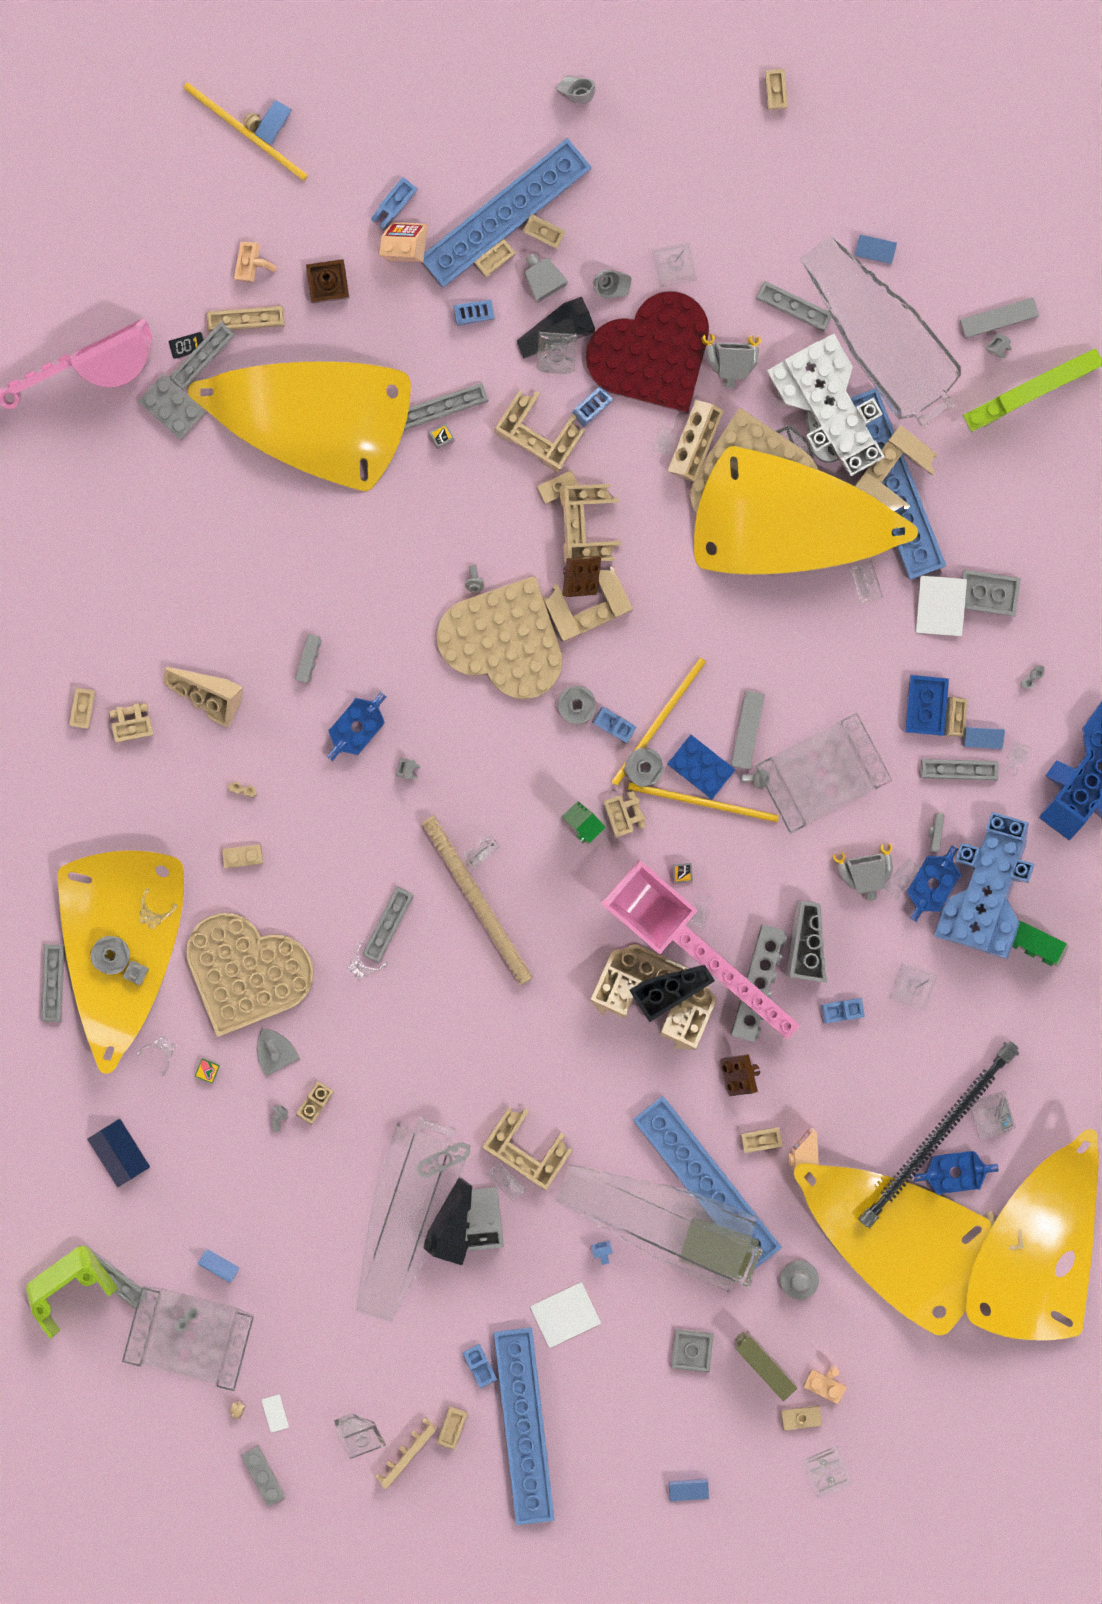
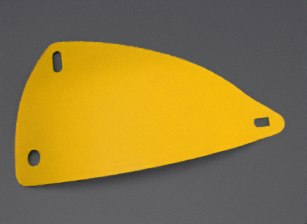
M327 361L289 362L228 371L191 383L187 392L190 398L214 416L227 429L273 458L319 478L360 491H369L387 469L401 440L409 411L411 381L409 376L403 371L377 365ZM391 384L395 385L398 389V395L395 398H390L386 392L387 387ZM201 388H212L213 395L200 396ZM362 458H365L368 462L367 481H362L360 478V460Z
M730 446L723 452L714 466L701 496L695 522L694 558L696 564L702 569L731 574H778L808 571L847 564L878 555L893 547L913 541L918 535V528L876 498L836 477L788 459ZM733 456L738 460L739 477L737 480L731 478L730 458ZM905 527V535L892 536L891 532L893 529ZM708 542H713L717 546L715 555L707 553L706 544Z
M135 850L112 851L80 858L61 866L58 870L61 924L73 991L98 1069L104 1074L115 1070L121 1057L139 1033L158 994L171 958L183 907L184 867L178 858L170 855ZM156 867H166L169 875L167 877L159 876L156 873ZM74 872L89 876L92 881L89 884L74 881L68 878V874ZM105 936L120 937L129 947V962L119 973L105 974L96 969L92 963L91 952L93 946L99 939ZM107 950L108 953L105 957L110 958V961L114 960L116 953ZM131 960L149 968L141 986L123 978ZM113 1046L114 1052L111 1060L103 1059L107 1047Z
M1084 1130L1070 1144L1046 1158L1019 1186L997 1217L980 1248L969 1280L966 1314L974 1325L1000 1336L1024 1340H1057L1081 1334L1090 1277L1098 1183L1099 1152L1098 1135L1095 1130ZM1084 1140L1090 1143L1084 1153L1077 1152V1149ZM1021 1228L1023 1248L1009 1250L1010 1246L1019 1245L1018 1231ZM1073 1251L1075 1260L1072 1268L1065 1276L1058 1277L1055 1271L1059 1259L1066 1252ZM981 1303H987L990 1306V1316H984L981 1313ZM1057 1311L1072 1320L1073 1326L1067 1327L1053 1319L1051 1312Z
M806 1163L798 1164L794 1169V1177L804 1193L810 1211L828 1239L851 1267L883 1299L911 1321L934 1335L941 1336L947 1334L966 1311L971 1272L980 1248L992 1227L991 1222L987 1218L954 1201L904 1182L906 1186L903 1187L901 1185L903 1190L900 1191L898 1189L899 1195L894 1193L897 1197L895 1199L891 1197L894 1201H888L884 1205L879 1218L869 1229L858 1218L873 1203L876 1204L883 1196L880 1192H886L883 1188L886 1187L888 1189L887 1184L892 1185L890 1180L895 1181L894 1178L855 1168ZM808 1172L816 1179V1183L813 1186L804 1178ZM975 1226L982 1228V1231L968 1244L962 1243V1238ZM936 1306H943L946 1309V1315L942 1318H936L933 1316L932 1310Z

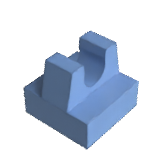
M610 1240L591 1245L594 1258L600 1257L602 1265L608 1264V1254L613 1253Z

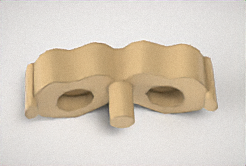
M238 782L228 785V789L232 793H243L251 798L257 796L253 786H247L243 789Z

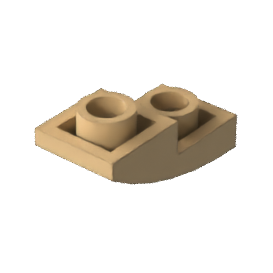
M317 1081L296 1113V1116L312 1126L334 1091Z

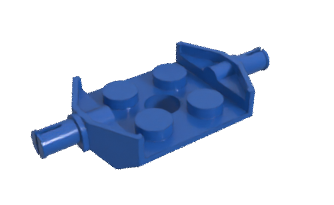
M382 692L379 693L374 701L355 698L328 730L334 744V748L327 755L331 761L342 752L359 755L385 724L379 705L387 696L383 695ZM356 721L362 723L363 728L360 732L352 730V724Z
M951 845L946 855L927 856L906 892L915 906V910L910 917L911 920L917 922L924 911H942L941 908L959 877L962 876L953 862V858L959 850L955 846ZM931 878H935L938 881V886L935 889H930L928 886V881Z
M975 1151L932 1156L927 1170L913 1177L914 1182L928 1181L936 1194L940 1195L975 1189L980 1190L986 1174L999 1172V1169L997 1168V1163L986 1165ZM958 1167L960 1169L958 1177H951V1168Z

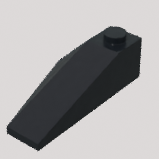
M579 297L563 303L517 340L523 359L595 333L593 321L583 298Z
M704 964L645 979L629 991L648 1021L651 1022L712 984L715 980Z
M463 1178L457 1179L430 1226L423 1247L433 1257L458 1265H463L468 1249V1240H465L466 1229H469L470 1222H467V1211L471 1209L472 1185Z

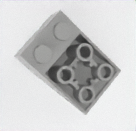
M497 1187L472 1190L471 1209L467 1211V1222H470L469 1229H466L467 1251L504 1247Z

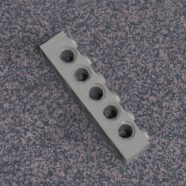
M761 924L746 979L755 985L756 979L763 978L765 985L759 990L770 999L772 992L769 990L770 983L775 982L777 972H774L775 965L780 963L782 954L779 951L780 947L785 945L787 935L784 934L785 930ZM768 941H773L775 944V949L772 952H768L765 949V944ZM764 959L770 962V967L767 970L760 968V962ZM741 999L731 1036L754 1042L755 1038L758 1039L760 1036L761 1028L758 1027L760 1020L764 1019ZM748 1015L754 1017V1023L751 1026H747L744 1023V1019Z

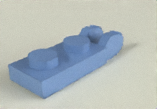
M402 177L379 205V209L372 216L371 221L375 223L384 211L388 216L381 223L380 228L385 230L392 219L397 217L418 191V188Z

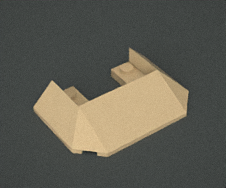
M638 944L631 945L622 950L618 949L611 952L590 1001L603 1016L606 1011L625 1018L634 998L629 991L631 988L645 979L689 968ZM709 985L670 1009L660 1035L676 1042L674 1049L696 1050L716 1003V997L711 992Z

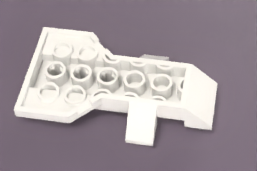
M832 334L790 356L780 364L767 370V373L785 405L804 409L813 414L819 428L807 434L806 437L814 451L817 452L830 446L839 463L850 476H853L885 458L876 440H873L866 425L883 414L874 398L855 408L846 392L853 366L835 334ZM807 364L815 367L813 373L810 370L806 371ZM816 381H819L820 383L823 382L824 385L822 387L824 389H821L820 387L816 388ZM825 398L832 399L833 406L826 405L824 403L826 401Z

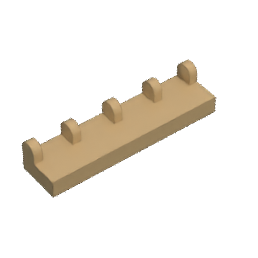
M426 1417L423 1419V1422L428 1426L421 1434H418L416 1431L411 1433L416 1440L408 1450L404 1446H400L399 1449L404 1454L396 1464L390 1460L387 1462V1465L392 1468L385 1477H382L380 1474L375 1476L381 1482L380 1485L385 1489L390 1486L436 1431L437 1426Z

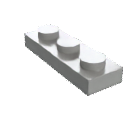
M259 1445L241 1455L268 1507L286 1497Z

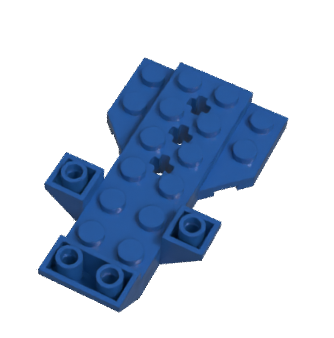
M1102 701L1082 727L1086 754L1076 768L1056 760L1045 775L1061 787V789L1038 818L1067 840L1072 839L1088 821L1093 812L1102 818V770L1098 769V764L1102 763Z

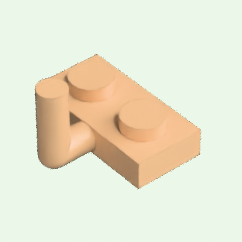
M241 242L234 279L243 282H254L257 267H263L271 272H275L277 266L264 259H258L260 244Z
M834 1365L829 1368L826 1376L811 1369L803 1385L804 1388L836 1404H839L847 1388L845 1385L833 1380L834 1376L839 1375V1370Z

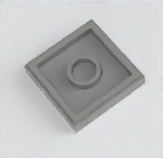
M675 1329L671 1368L710 1372L714 1333Z

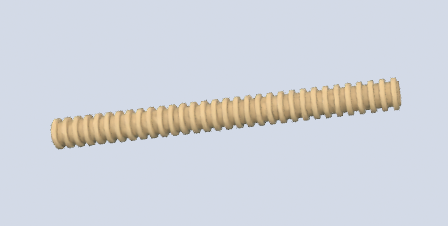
M429 817L421 825L428 832V837L431 836V842L434 841V847L437 846V852L440 851V856H443V861L450 868L449 871L453 872L452 876L456 877V883L459 882V888L462 887V893L465 892V897H468V902L475 909L474 912L478 913L477 917L481 918L482 921L480 922L481 924L484 923V929L487 928V933H490V938H493V943L497 945L496 948L500 949L499 953L503 954L502 958L506 959L507 962L505 963L506 965L509 964V969H512V974H515V979L519 981L518 984L523 985L532 979L533 974L530 975V970H527V965H524V960L520 958L521 955L517 954L518 950L514 949V944H511V938L508 939V934H505V929H502V924L498 922L499 919L495 918L496 914L492 913L493 909L489 908L490 904L485 901L487 899L483 898V893H480V888H477V883L473 881L474 878L470 877L471 873L467 872L468 868L464 867L465 863L461 862L462 858L458 857V852H455V847L451 845L452 842L448 841L449 837L445 836L446 832L442 831L443 827L439 826L440 822L436 821L437 817Z

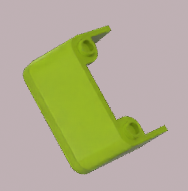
M85 1245L78 1246L32 1279L26 1286L32 1315L50 1339L60 1331V1328L50 1316L51 1306L46 1300L53 1293L74 1278H77L79 1283L84 1286H91L98 1282L108 1297L119 1289L91 1249Z

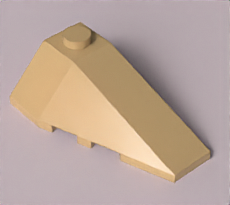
M170 667L165 668V685L181 697L186 696L193 702L192 706L196 709L200 707L212 721L227 728L231 725L242 700V686L223 678Z

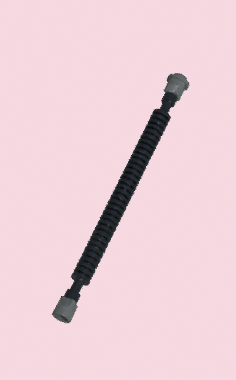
M1004 1041V1046L996 1054L997 1057L993 1060V1065L988 1071L983 1069L982 1072L984 1074H979L981 1078H976L978 1082L973 1081L975 1086L971 1084L969 1086L971 1089L967 1088L966 1090L968 1093H963L965 1097H960L962 1101L958 1099V1104H954L956 1109L951 1107L953 1112L948 1111L947 1113L950 1116L945 1115L946 1120L941 1119L943 1124L938 1123L940 1128L935 1126L937 1131L932 1130L931 1132L934 1135L929 1134L930 1139L925 1138L927 1143L922 1142L924 1147L919 1145L921 1150H915L918 1154L913 1153L914 1158L909 1157L911 1162L906 1161L908 1166L903 1164L905 1169H899L902 1172L896 1173L899 1177L894 1175L895 1181L890 1180L892 1185L888 1183L887 1186L889 1188H883L886 1192H880L883 1196L876 1204L873 1203L870 1208H867L861 1214L858 1220L870 1229L877 1221L884 1205L888 1201H894L891 1198L895 1199L897 1197L894 1193L900 1194L898 1189L900 1191L903 1190L901 1185L905 1187L906 1184L904 1182H910L907 1179L913 1178L910 1174L916 1175L914 1170L916 1172L919 1171L917 1166L919 1168L922 1167L920 1162L922 1164L926 1163L923 1160L929 1159L926 1155L931 1157L930 1151L932 1153L935 1152L933 1147L935 1149L938 1148L936 1143L938 1145L942 1144L939 1141L943 1142L945 1140L942 1136L947 1138L946 1132L948 1134L951 1133L949 1128L951 1130L954 1129L952 1124L954 1126L958 1125L955 1122L959 1123L961 1121L958 1117L963 1119L962 1113L964 1115L967 1114L965 1109L969 1111L970 1108L968 1106L973 1107L971 1102L974 1104L977 1102L974 1098L979 1100L980 1097L978 1095H983L981 1091H986L984 1087L989 1088L988 1084L991 1085L993 1083L991 1080L994 1081L996 1079L994 1074L999 1068L1002 1069L1006 1063L1009 1064L1015 1055H1019L1017 1051L1019 1048L1013 1042L1009 1041L1007 1043Z

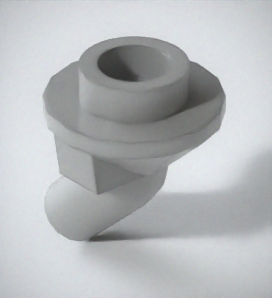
M470 565L471 579L466 580L465 588L470 592L477 593L484 588V582L482 577L478 578L477 566Z
M757 770L755 775H741L740 780L741 782H754V787L763 789L768 784L769 777L766 771Z
M282 1105L273 1106V1132H280V1121L289 1118L288 1110Z

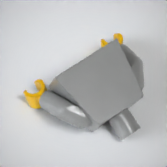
M710 334V342L705 339V335L702 337V343L707 345L705 349L708 362L712 370L720 378L725 379L724 387L735 388L736 379H746L748 373L758 364L759 348L757 345L761 343L759 336L756 337L755 343L752 341L753 336L751 335L747 338V344L715 342V346L712 344L715 340L713 334Z
M882 844L879 848V854L847 859L846 863H844L845 854L841 852L842 860H837L835 854L833 856L834 861L839 863L838 869L844 882L850 888L856 889L857 893H865L867 901L877 898L876 890L884 889L885 883L888 882L893 872L892 856L889 854L892 851L891 844H888L889 851H885Z

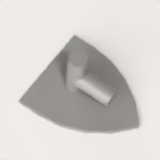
M262 1028L258 1039L257 1052L258 1060L266 1076L300 1059L291 1042L283 1035L273 1030Z

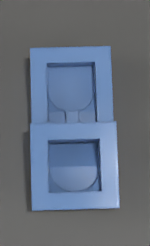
M275 100L264 116L255 135L269 144H273L292 109Z
M605 707L600 708L592 722L625 743H628L637 728Z
M862 998L821 1004L824 1023L865 1017Z
M480 1344L463 1352L466 1362L480 1388L498 1380Z

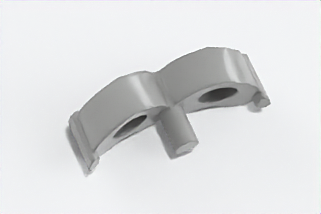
M1036 666L1030 672V676H1026L1021 681V688L1028 689L1033 687L1034 679L1043 677L1045 667Z
M191 1307L184 1317H180L179 1321L175 1322V1331L185 1330L188 1320L192 1321L197 1318V1307Z

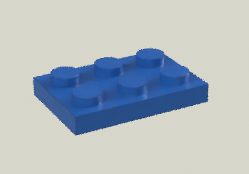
M910 675L905 733L944 736L949 678Z
M691 734L667 763L669 767L711 800L736 770Z

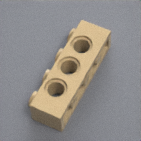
M695 401L668 472L678 478L696 481L724 412L723 410L711 403Z

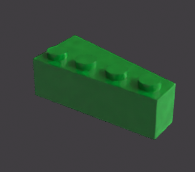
M579 801L562 816L577 832L575 837L582 844L585 842L589 844L606 828Z
M1019 920L1020 925L1012 948L1017 949L1019 947L1025 950L1024 953L1033 958L1037 956L1042 959L1041 962L1051 967L1052 965L1059 967L1069 947L1068 944Z

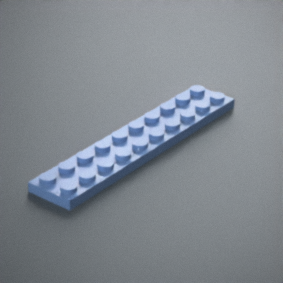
M568 138L565 139L426 251L423 264L439 284L445 288L471 267L477 259L527 222L531 214L535 215L589 172L592 167Z
M875 388L850 399L855 408L872 398L875 399L883 415L866 425L873 440H876L879 448L882 450L894 434V429L878 388ZM902 454L884 478L882 484L910 505L906 510L901 507L895 510V512L918 528V535L913 541L897 546L908 577L912 580L946 566V563ZM905 527L893 529L891 532L892 536L905 535Z
M663 1095L633 1118V1121L716 1226L759 1240L758 1246L761 1247L758 1258L754 1257L753 1264L756 1265L755 1269L782 1248Z
M532 1327L494 1331L516 1525L555 1521Z

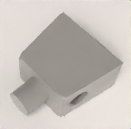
M534 253L525 259L530 266L525 271V277L536 303L568 285L565 276L549 258L540 262Z

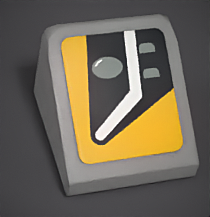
M446 423L429 432L438 449L455 441Z
M692 863L672 865L674 884L693 882Z

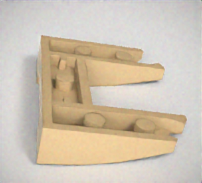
M520 390L495 427L494 433L509 443H515L542 460L544 465L559 473L585 430L584 428L580 431L574 424L577 417L572 414L555 442H550L522 424L540 396V393L534 392V397L522 396V390Z
M900 425L881 450L885 458L869 466L855 485L856 488L876 498L893 511L901 507L904 510L910 507L908 503L882 484V481L901 455H905L931 475L935 472V469L931 468L933 457L937 458V454Z
M610 484L560 487L565 527V544H563L564 563H566L567 558L588 556L601 557V561L615 560L614 557H611L614 546L620 547L621 541L586 543L584 505L619 503V499L617 497L611 498L606 489L611 486Z
M610 567V571L600 570L598 582L607 601L575 616H572L558 584L552 587L555 591L548 599L546 597L543 598L563 642L633 611L613 567Z
M508 1107L481 1148L546 1191L572 1152V1148L567 1150L561 1140L565 1136L563 1133H560L541 1163L509 1142L529 1111L523 1109L522 1113L511 1112V1107Z

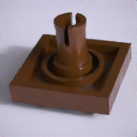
M344 259L306 264L312 304L350 298Z
M601 557L567 558L566 566L563 568L565 572H563L564 584L562 595L565 597L597 595Z
M749 1054L720 1059L721 1070L724 1074L729 1096L758 1092L754 1076H759L760 1070L756 1072L754 1070L760 1068L757 1064L751 1065Z

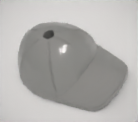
M567 76L556 87V91L567 95L568 99L573 103L586 104L593 99L595 83L588 78Z
M602 270L594 276L593 287L595 292L603 298L622 297L628 294L632 278L625 273L615 270Z

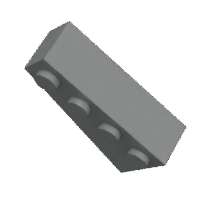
M797 900L785 976L827 983L823 950L824 940L822 938L821 905L819 903Z

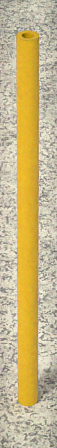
M187 82L184 85L183 89L303 181L307 179L308 175L256 136L190 83Z
M699 658L634 750L647 746L706 663L704 659ZM625 763L611 781L616 786L619 785L626 775L624 771Z
M629 782L628 790L772 822H778L779 815L649 786H639Z

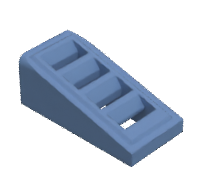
M491 300L453 305L457 326L495 319ZM486 305L488 310L487 316L484 315L483 306ZM476 307L480 309V317H477ZM471 308L473 313L472 318L469 317L468 309ZM460 310H464L465 319H462Z
M599 386L571 414H574L577 417V421L585 427L613 401V398ZM597 394L605 401L604 403L596 396ZM591 400H593L599 407L597 408V407L591 402ZM587 405L593 411V413H591L585 406Z

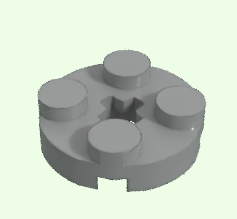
M583 686L567 688L559 697L558 709L560 715L571 724L587 722L592 718L596 710V701L593 693ZM580 700L582 708L574 710L572 702Z
M639 747L628 756L624 771L629 780L636 785H653L659 781L663 774V760L656 751L650 748ZM645 762H647V767L649 769L647 771L643 770L641 772L640 765L642 763L644 764Z
M105 936L99 939L91 952V960L94 967L110 975L121 972L128 964L130 958V950L126 942L120 937ZM107 950L116 953L114 960L110 961V958L105 957L108 953Z

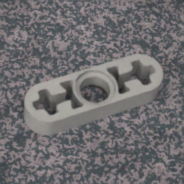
M464 1142L456 1143L421 1160L417 1166V1172L421 1177L428 1178L467 1159L470 1154V1148ZM459 1146L462 1149L466 1148L465 1156L456 1155V1161H453L452 1155L448 1152L452 1150V1153L457 1152V1147ZM445 1154L449 1157L447 1165L439 1164L438 1157ZM434 1158L435 1164L439 1169L435 1170L434 1166L429 1169L430 1173L422 1172V1164L425 1163L428 1166L433 1163L431 1159Z

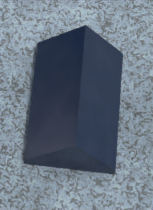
M120 1118L87 1139L117 1188L150 1168L149 1163Z

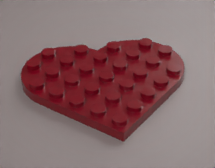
M666 291L651 296L640 306L634 319L622 318L609 321L599 327L592 335L586 351V364L591 377L598 386H601L609 393L689 413L706 345L702 343V337L705 335V339L708 340L709 323L706 313L695 299L681 292Z

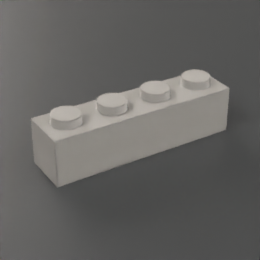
M308 634L296 681L307 684L311 682V671L314 670L316 664L314 660L315 658L317 659L319 654L317 649L322 643L320 637Z

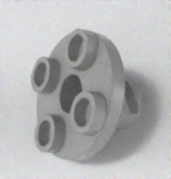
M797 1260L787 1264L782 1269L780 1283L783 1291L789 1297L801 1300L815 1293L819 1284V1276L816 1269L810 1263Z

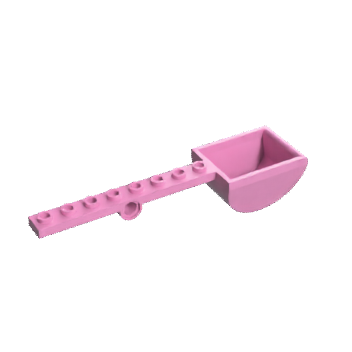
M140 319L78 350L71 356L68 354L58 358L59 362L53 365L51 362L41 367L42 370L37 373L35 371L24 375L25 379L21 381L17 379L7 384V388L3 390L0 388V404L6 409L16 407L21 400L20 391L70 366H73L82 378L98 386L116 387L130 382L141 372L151 353L152 336L147 321ZM6 394H12L15 398V401H7Z
M637 860L633 868L607 898L601 902L605 908L658 954H661L673 940L701 965L705 964L714 977L787 1040L800 1026L685 926L698 910L640 860Z

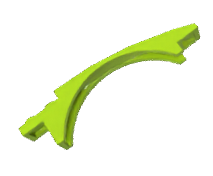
M1096 348L999 395L995 399L963 414L962 417L971 433L983 426L985 428L1040 396L1102 367V358Z

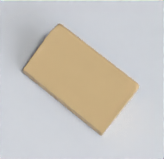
M947 697L944 736L964 737L968 699Z

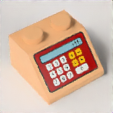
M392 222L382 235L379 256L388 261L423 263L428 225Z
M809 1128L791 1148V1153H788V1162L793 1169L800 1163L819 1165L817 1131L814 1128Z

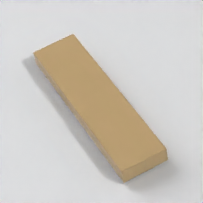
M284 307L207 312L208 331L212 332L221 321L230 330L285 326Z

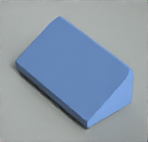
M859 235L854 256L892 264L897 243Z
M966 727L964 747L1003 749L1005 729Z
M208 1249L198 1262V1265L229 1283L233 1281L239 1270L238 1266Z
M708 1479L669 1482L670 1501L709 1499Z

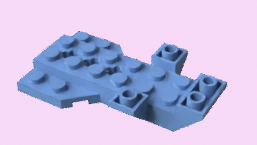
M992 812L986 827L987 834L982 848L961 843L955 861L974 869L968 889L946 900L934 934L936 938L1001 958H1009L1020 922L1008 898L1014 882L1029 883L1035 866L1033 863L1022 860L1027 843L1028 822ZM990 889L992 894H988V897H986L985 891ZM984 907L986 909V912H982V915H980V912L978 910ZM978 925V927L980 928V930H979V931L976 930V933H974V931L972 930V928H973L974 926Z

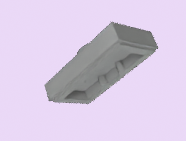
M935 813L933 826L929 828L928 837L931 838L929 851L931 852L940 851L945 816L941 813Z

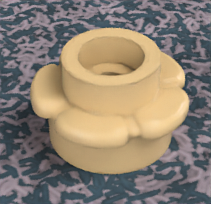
M258 113L247 114L243 125L250 131L257 129L261 123L260 115Z
M238 1401V1403L234 1402L229 1412L232 1414L231 1418L240 1419L246 1405L242 1404L241 1401Z

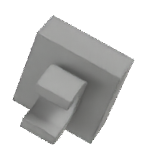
M996 334L985 349L990 354L1005 359L1006 356L1003 352L1005 349L1012 350V347L1009 345L1011 340L1006 336Z
M400 758L396 776L409 780L411 778L417 779L418 776L413 775L414 768L420 769V766L415 764L416 761Z
M131 960L123 978L141 986L149 968Z

